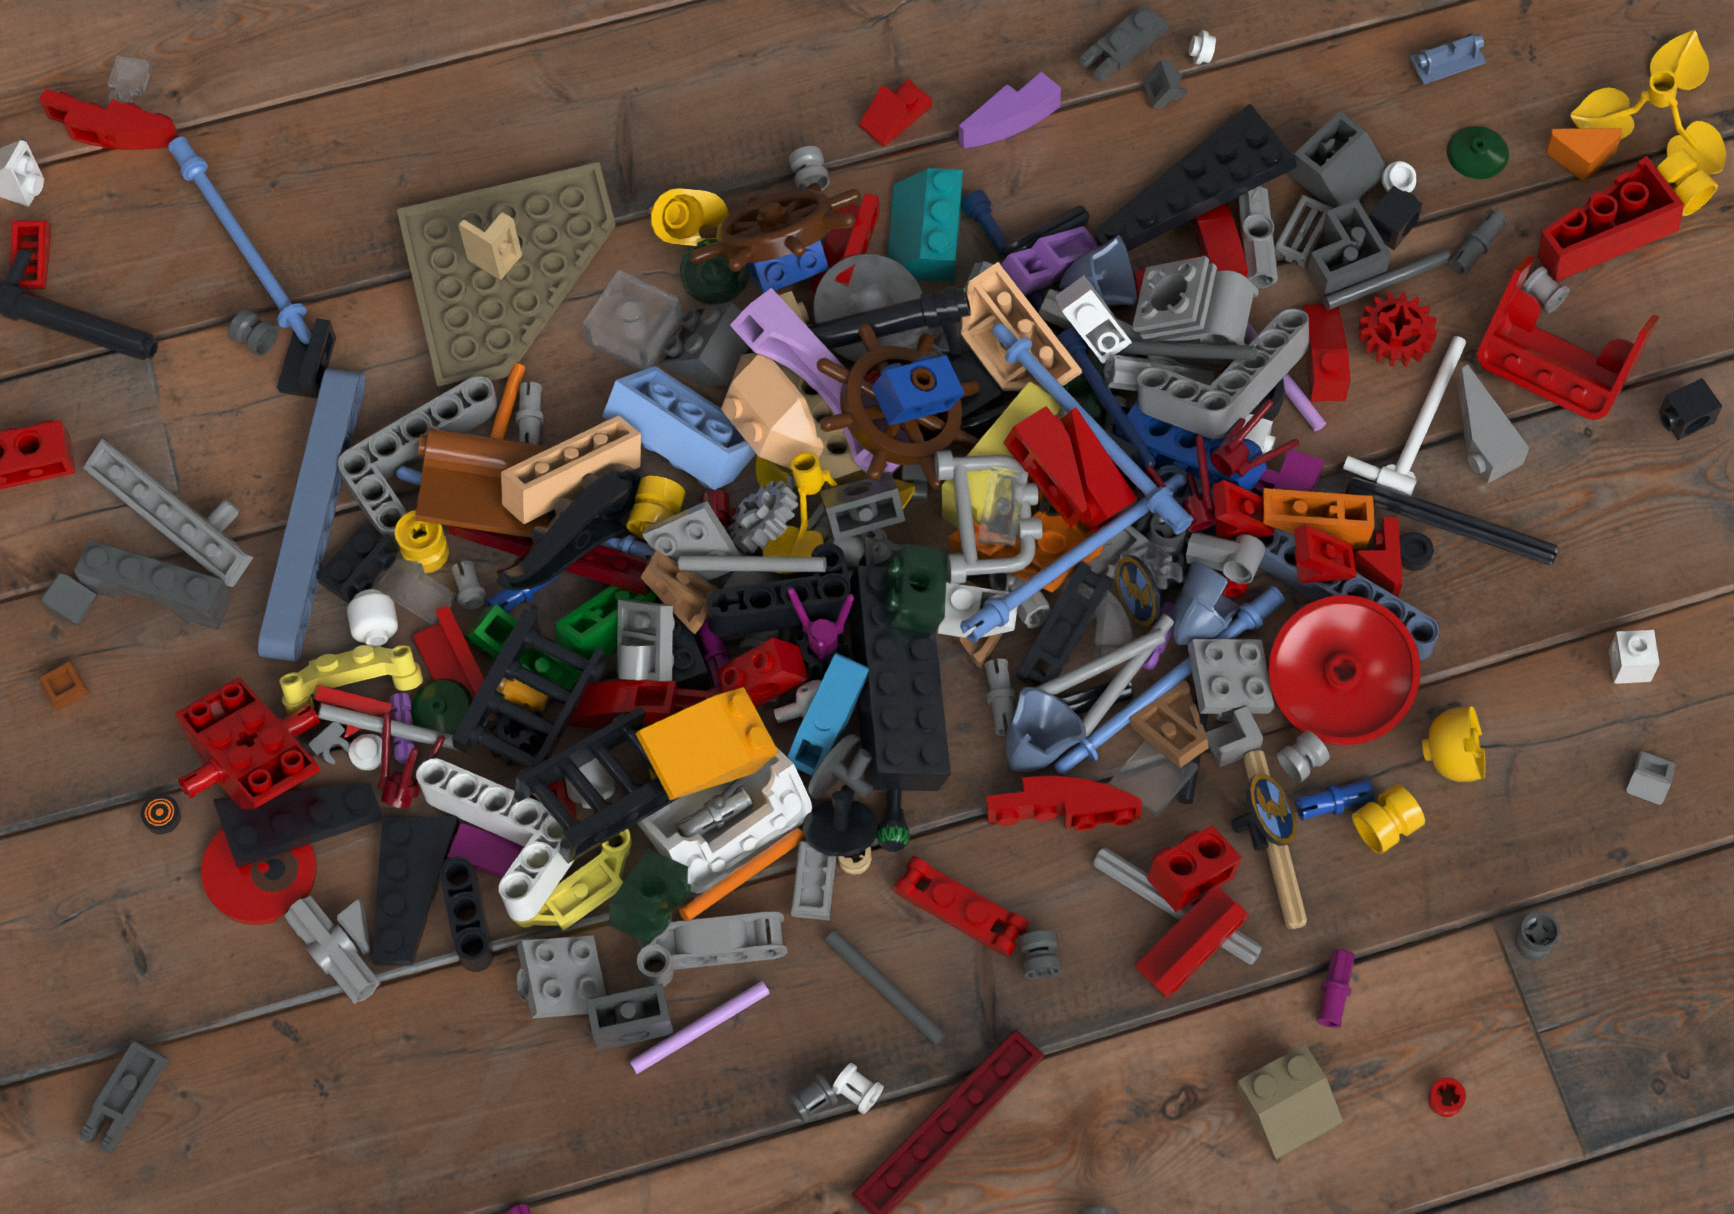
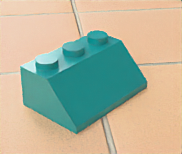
M927 168L894 184L887 258L905 267L916 280L955 282L963 195V170Z

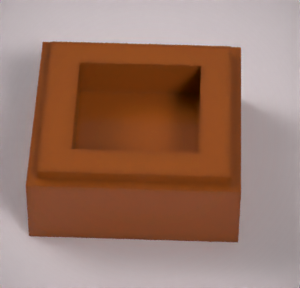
M71 660L37 677L56 711L90 694Z

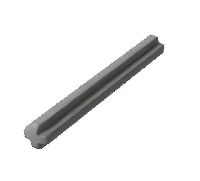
M1103 847L1094 859L1093 864L1096 868L1178 920H1181L1196 905L1193 902L1175 912L1147 880L1148 873L1106 847ZM1238 930L1221 946L1251 965L1257 960L1262 951V946Z

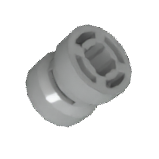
M805 146L790 154L789 164L791 170L796 173L794 181L797 190H803L811 183H818L822 191L829 185L830 178L828 171L822 166L824 164V157L819 147Z
M1308 730L1296 738V743L1293 746H1285L1276 755L1285 773L1298 783H1301L1310 776L1311 769L1321 767L1330 759L1329 752L1323 742Z

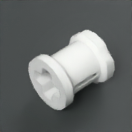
M850 1063L837 1077L832 1090L836 1095L843 1094L859 1106L858 1111L865 1114L875 1104L884 1086L879 1082L872 1083L857 1072L856 1065Z

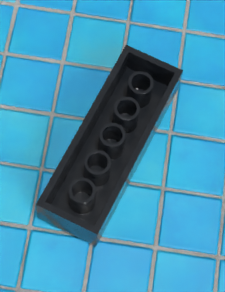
M857 566L849 579L851 584L850 594L854 596L849 612L853 661L870 668L857 700L862 749L867 750L873 756L864 771L865 781L873 786V790L938 791L951 775L929 568Z

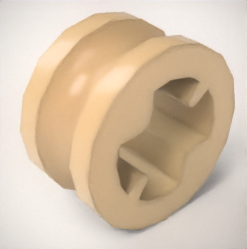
M871 847L860 852L864 853L865 856L860 855V861L857 863H853L851 858L838 856V864L841 869L852 875L865 872L870 867L872 861Z

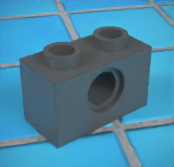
M891 472L883 473L877 481L865 478L820 491L828 525L835 541L906 521L898 488Z
M663 983L586 1000L593 1039L598 1051L674 1034Z

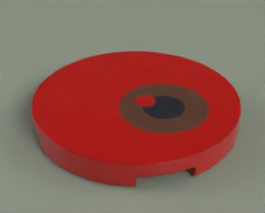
M223 828L209 843L201 865L203 887L213 905L227 918L247 925H263L276 922L275 919L284 916L289 911L291 905L299 899L309 896L317 874V860L311 844L237 868Z

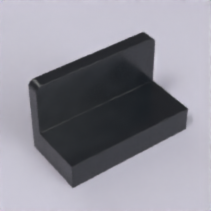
M316 318L309 344L302 343L293 331L277 385L280 393L318 399L323 375L326 368H328L336 341V335L330 320Z

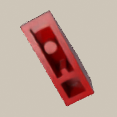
M1324 304L1303 305L1302 310L1309 317V349L1306 352L1310 402L1346 401L1351 378L1348 347L1339 306L1327 310Z
M1045 406L1013 426L1003 444L1023 466L1025 472L1037 484V487L1067 525L1072 528L1079 522L1088 508L1070 436L1065 430L1063 422Z
M1076 407L1060 420L1070 436L1088 508L1081 520L1088 530L1091 531L1135 502L1137 497Z

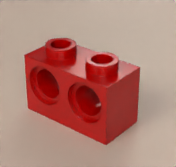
M1211 825L1201 832H1198V830L1190 832L1180 844L1171 849L1164 847L1159 850L1151 860L1153 864L1147 880L1172 909L1177 912L1203 897L1213 886L1217 885L1220 887L1232 880L1242 857L1219 831Z

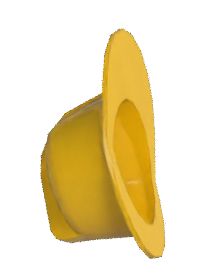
M684 188L669 189L661 194L653 207L649 209L652 228L662 241L690 246H707L716 242V238L703 239L700 237L699 228L702 225L720 224L729 215L725 202L716 194Z

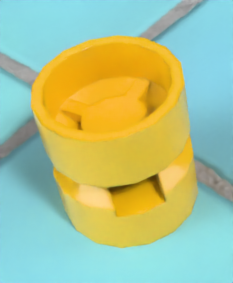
M1685 149L1672 153L1656 167L1684 203L1682 216H1688L1699 210L1709 201L1718 188V184L1705 170L1697 171L1698 163Z
M643 477L636 492L635 501L637 504H634L630 512L627 529L633 535L645 540L642 534L646 527L680 512L685 497L683 487L675 481L664 477Z
M416 510L410 511L400 518L395 528V538L402 558L407 567L416 573H433L442 568L449 556V546L442 524L416 521Z
M1395 784L1378 796L1377 803L1368 802L1352 814V821L1358 834L1367 846L1377 854H1383L1399 843V835L1401 833L1409 836L1425 824V817L1419 804L1410 792L1403 786Z

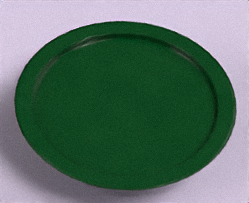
M1472 126L1459 130L1451 137L1447 145V157L1452 167L1460 174L1473 179H1487L1499 174L1506 167L1509 160V149L1505 140L1497 132L1486 127Z
M438 679L426 684L418 691L411 704L410 712L413 725L454 735L473 701L469 690L462 683L452 679Z

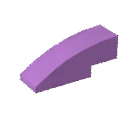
M1040 72L1018 92L1007 84L959 125V145L963 148L985 145L1028 129L1060 107L1061 87L1043 72Z
M1081 226L1039 238L1032 248L1009 254L1001 266L1023 295L1026 296L1062 280L1065 271L1078 257L1100 246L1086 228Z

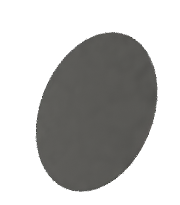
M875 254L855 255L838 262L823 276L814 298V317L816 323L918 299L923 293L913 275L898 262ZM855 265L849 286L835 282L836 276L839 273ZM923 327L877 339L881 347L901 346L911 348L920 336ZM863 342L833 349L842 357L853 362H857L859 358L867 353Z

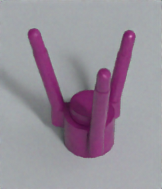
M789 588L787 591L802 623L803 631L808 634L810 649L818 654L820 659L826 658V655L832 653L837 647V635L844 631V623L852 606L854 596L852 594L847 595L836 622L832 623L826 619L811 622L795 590Z

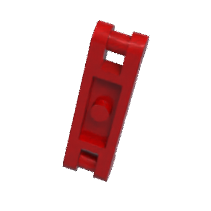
M912 856L906 865L908 869L903 878L897 879L892 890L905 900L999 954L1010 957L1016 948L1015 940L1019 934L1024 935L1030 925L1029 922L1021 915L1007 911L930 867L921 858ZM920 879L929 883L924 892L915 887ZM997 923L1006 927L1001 935L992 932Z

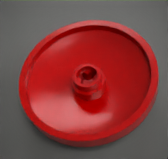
M1349 595L1331 596L1316 600L1292 615L1281 628L1274 641L1268 668L1273 698L1288 722L1301 733L1306 730L1311 731L1323 743L1337 746L1367 743L1392 730L1411 708L1418 691L1421 673L1416 644L1404 623L1393 612L1379 603Z

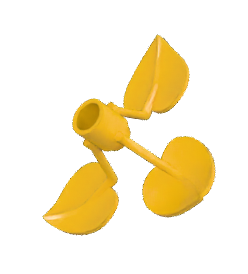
M1695 30L1675 37L1655 53L1650 63L1651 77L1648 91L1642 92L1641 98L1633 107L1630 108V100L1624 92L1608 87L1589 94L1571 112V120L1578 129L1622 128L1621 139H1623L1634 130V120L1631 115L1637 113L1646 101H1650L1652 105L1659 108L1669 106L1675 128L1680 135H1676L1669 140L1666 150L1667 157L1678 150L1685 149L1698 163L1697 171L1705 170L1708 174H1718L1725 166L1726 148L1718 130L1704 121H1695L1684 130L1677 108V88L1680 90L1694 89L1706 80L1709 72L1708 57L1701 46Z
M801 452L795 455L790 462L791 469L757 455L755 469L759 486L764 485L767 488L771 481L778 483L780 480L786 484L788 475L791 474L795 480L794 486L797 487L800 496V528L788 526L781 536L777 535L775 541L770 539L766 547L762 549L764 557H811L814 548L824 543L821 533L806 531L808 527L806 495L817 494L822 489L825 481L832 488L839 485L831 477L829 470H822L819 458L813 452ZM894 479L902 508L904 509L915 492V486L912 483ZM776 572V573L789 574V573H796V572Z

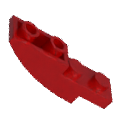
M46 88L39 98L47 118L63 123L71 140L88 145L121 150H144L167 147L170 142L179 137L173 120L162 113L153 114L144 111L131 102L122 103L112 99L105 110L97 103L89 102L88 104L75 99L66 92L60 91L57 93Z
M617 680L591 684L568 726L602 729L609 725L619 714L623 712L629 714L639 707L645 711L642 726H650L715 696V692L679 689L676 681Z
M1065 776L1022 777L1021 792L986 796L988 824L997 823L999 826H1010L1018 823L1019 820L1035 818L1036 821H1049L1055 819L1057 815H1063L1065 829L1074 828L1078 831H1086L1095 828L1098 824L1112 823L1114 826L1132 824L1135 820L1140 819L1142 809L1141 798L1124 790L1100 782Z

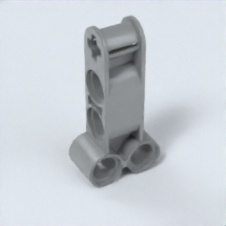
M654 907L642 909L634 919L636 939L642 948L637 955V966L641 981L646 986L663 983L665 987L671 982L674 970L783 957L788 953V948L783 945L781 928L784 915L780 912H760L694 919L689 922H668L667 916L662 910ZM650 924H657L662 927L661 931L653 936L642 932ZM767 927L770 928L771 944L767 942ZM659 960L665 963L664 968L659 972H649L645 969L651 961Z

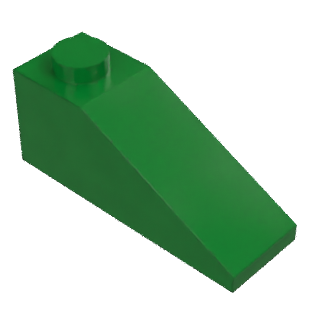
M611 585L555 623L557 643L588 659H591L598 646L604 649L605 659L617 647L618 600L631 599L653 603L658 596L652 589L644 596Z
M494 604L483 610L464 635V638L495 662L517 620L497 604ZM526 648L519 660L523 662V667L570 690L582 674L577 669L535 648L532 650Z

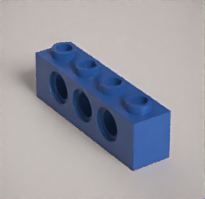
M1137 400L1127 414V417L1154 457L1155 466L1159 468L1176 466L1187 473H1192L1194 477L1200 480L1195 440L1198 434L1142 413L1139 409V401ZM1117 429L1115 432L1116 436L1125 440ZM1202 436L1209 485L1213 488V484L1226 480L1251 492L1266 470V463L1249 470L1243 477H1240L1236 472L1231 477L1224 476L1213 466L1210 456L1225 438L1210 439ZM1243 439L1242 442L1249 449L1247 462L1262 455L1258 444L1252 440Z

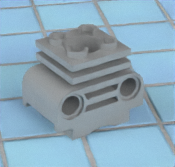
M1206 256L1149 266L1145 269L1132 329L1135 332L1141 331L1142 341L1246 345L1244 337L1252 299L1258 296L1259 290L1240 273L1228 270L1216 272L1217 266L1214 263L1209 264V259ZM1170 357L1179 363L1200 366L1205 364H1227L1234 361L1233 359Z

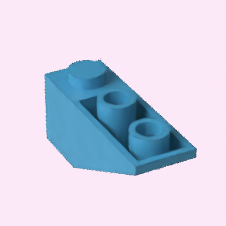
M835 653L787 758L794 763L796 769L813 776L824 758L841 741L869 673V667Z

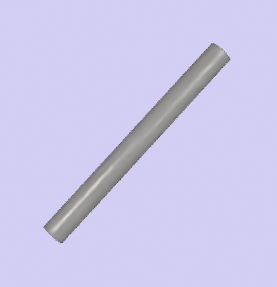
M679 556L678 560L679 570L825 572L827 565L826 557Z
M1162 614L1148 633L1160 628L1163 636H1165L1174 624V621L1166 614ZM1156 646L1128 659L1082 719L1086 728V738L1091 734Z
M1158 628L1036 688L1056 695L1162 644L1166 640L1162 631Z
M322 703L318 712V718L382 733L383 718ZM391 720L392 736L434 745L437 738L443 735L445 741L442 747L459 751L453 747V734Z

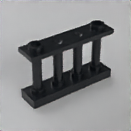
M524 609L452 737L453 747L467 754L472 745L477 747L480 744L525 768L530 765L537 766L548 760L592 682L598 684L607 667V664L603 662L604 649L597 646L591 659H588L541 635V630L537 629L538 616ZM535 648L581 671L582 675L574 690L570 691L523 667V662L519 660L525 649L532 650ZM517 680L565 704L555 724L505 699V694L501 692L507 681L514 682ZM490 712L493 714L499 712L546 736L547 739L538 755L535 756L486 731L487 727L483 724Z
M641 707L629 714L627 712L619 714L606 727L541 764L526 767L519 773L516 779L514 792L516 801L520 802L534 794L564 830L559 854L568 864L679 799H669L636 736V733L642 729L645 711ZM627 741L654 773L656 778L644 786L642 784L637 785L609 750ZM596 758L626 794L625 797L614 803L606 802L579 768ZM565 776L595 812L594 815L582 822L581 820H575L549 789L548 785Z

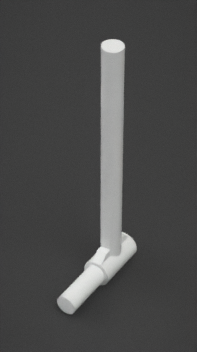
M1459 336L1453 337L1397 464H1391L1381 469L1348 456L1343 466L1344 470L1372 480L1376 484L1412 495L1417 479L1413 472L1410 471L1411 466L1466 345L1465 339Z

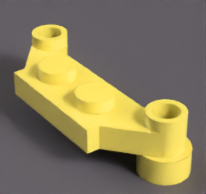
M361 645L352 651L336 655H322L315 660L309 661V665L300 672L288 673L280 678L279 682L284 695L282 697V704L285 714L289 716L303 708L306 704H310L311 709H314L311 694L314 693L316 684L335 688L383 675H391L396 689L401 691L414 689L423 682L420 666L414 662L411 648L406 645L397 646L393 649L384 648L382 645L376 647Z
M626 829L601 844V854L559 883L533 918L527 921L512 920L524 928L532 925L559 926L564 931L623 889L625 886L621 877L632 843L629 830ZM617 843H621L620 846H618V847H613V845H615V844H617Z

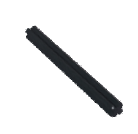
M1352 477L1346 489V494L1373 496V504L1376 507L1547 565L1554 563L1558 553V546L1556 544L1358 477Z

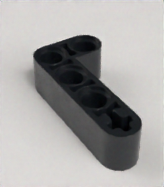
M823 543L814 548L811 557H826V566H831L826 568L825 572H811V576L722 588L709 594L706 604L709 630L717 636L728 637L802 626L787 591L789 588L795 590L811 622L819 619L835 622L851 589L843 550L833 543Z

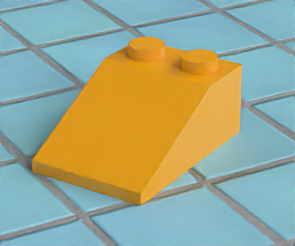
M744 687L715 695L647 726L636 733L670 800L755 774L779 753Z

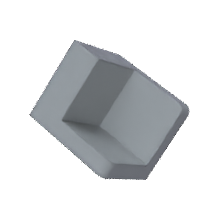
M1248 706L1235 710L1231 723L1206 732L1208 746L1219 768L1244 759L1245 753L1249 751L1261 750L1263 736Z

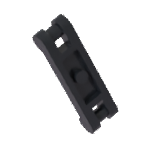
M1081 561L1015 676L1023 682L1029 680L1040 686L1059 677L1101 602L1114 582L1113 578L1106 574L1103 576L1091 571L1092 566ZM1083 583L1094 589L1090 599L1077 593ZM1039 658L1052 664L1047 674L1035 667Z

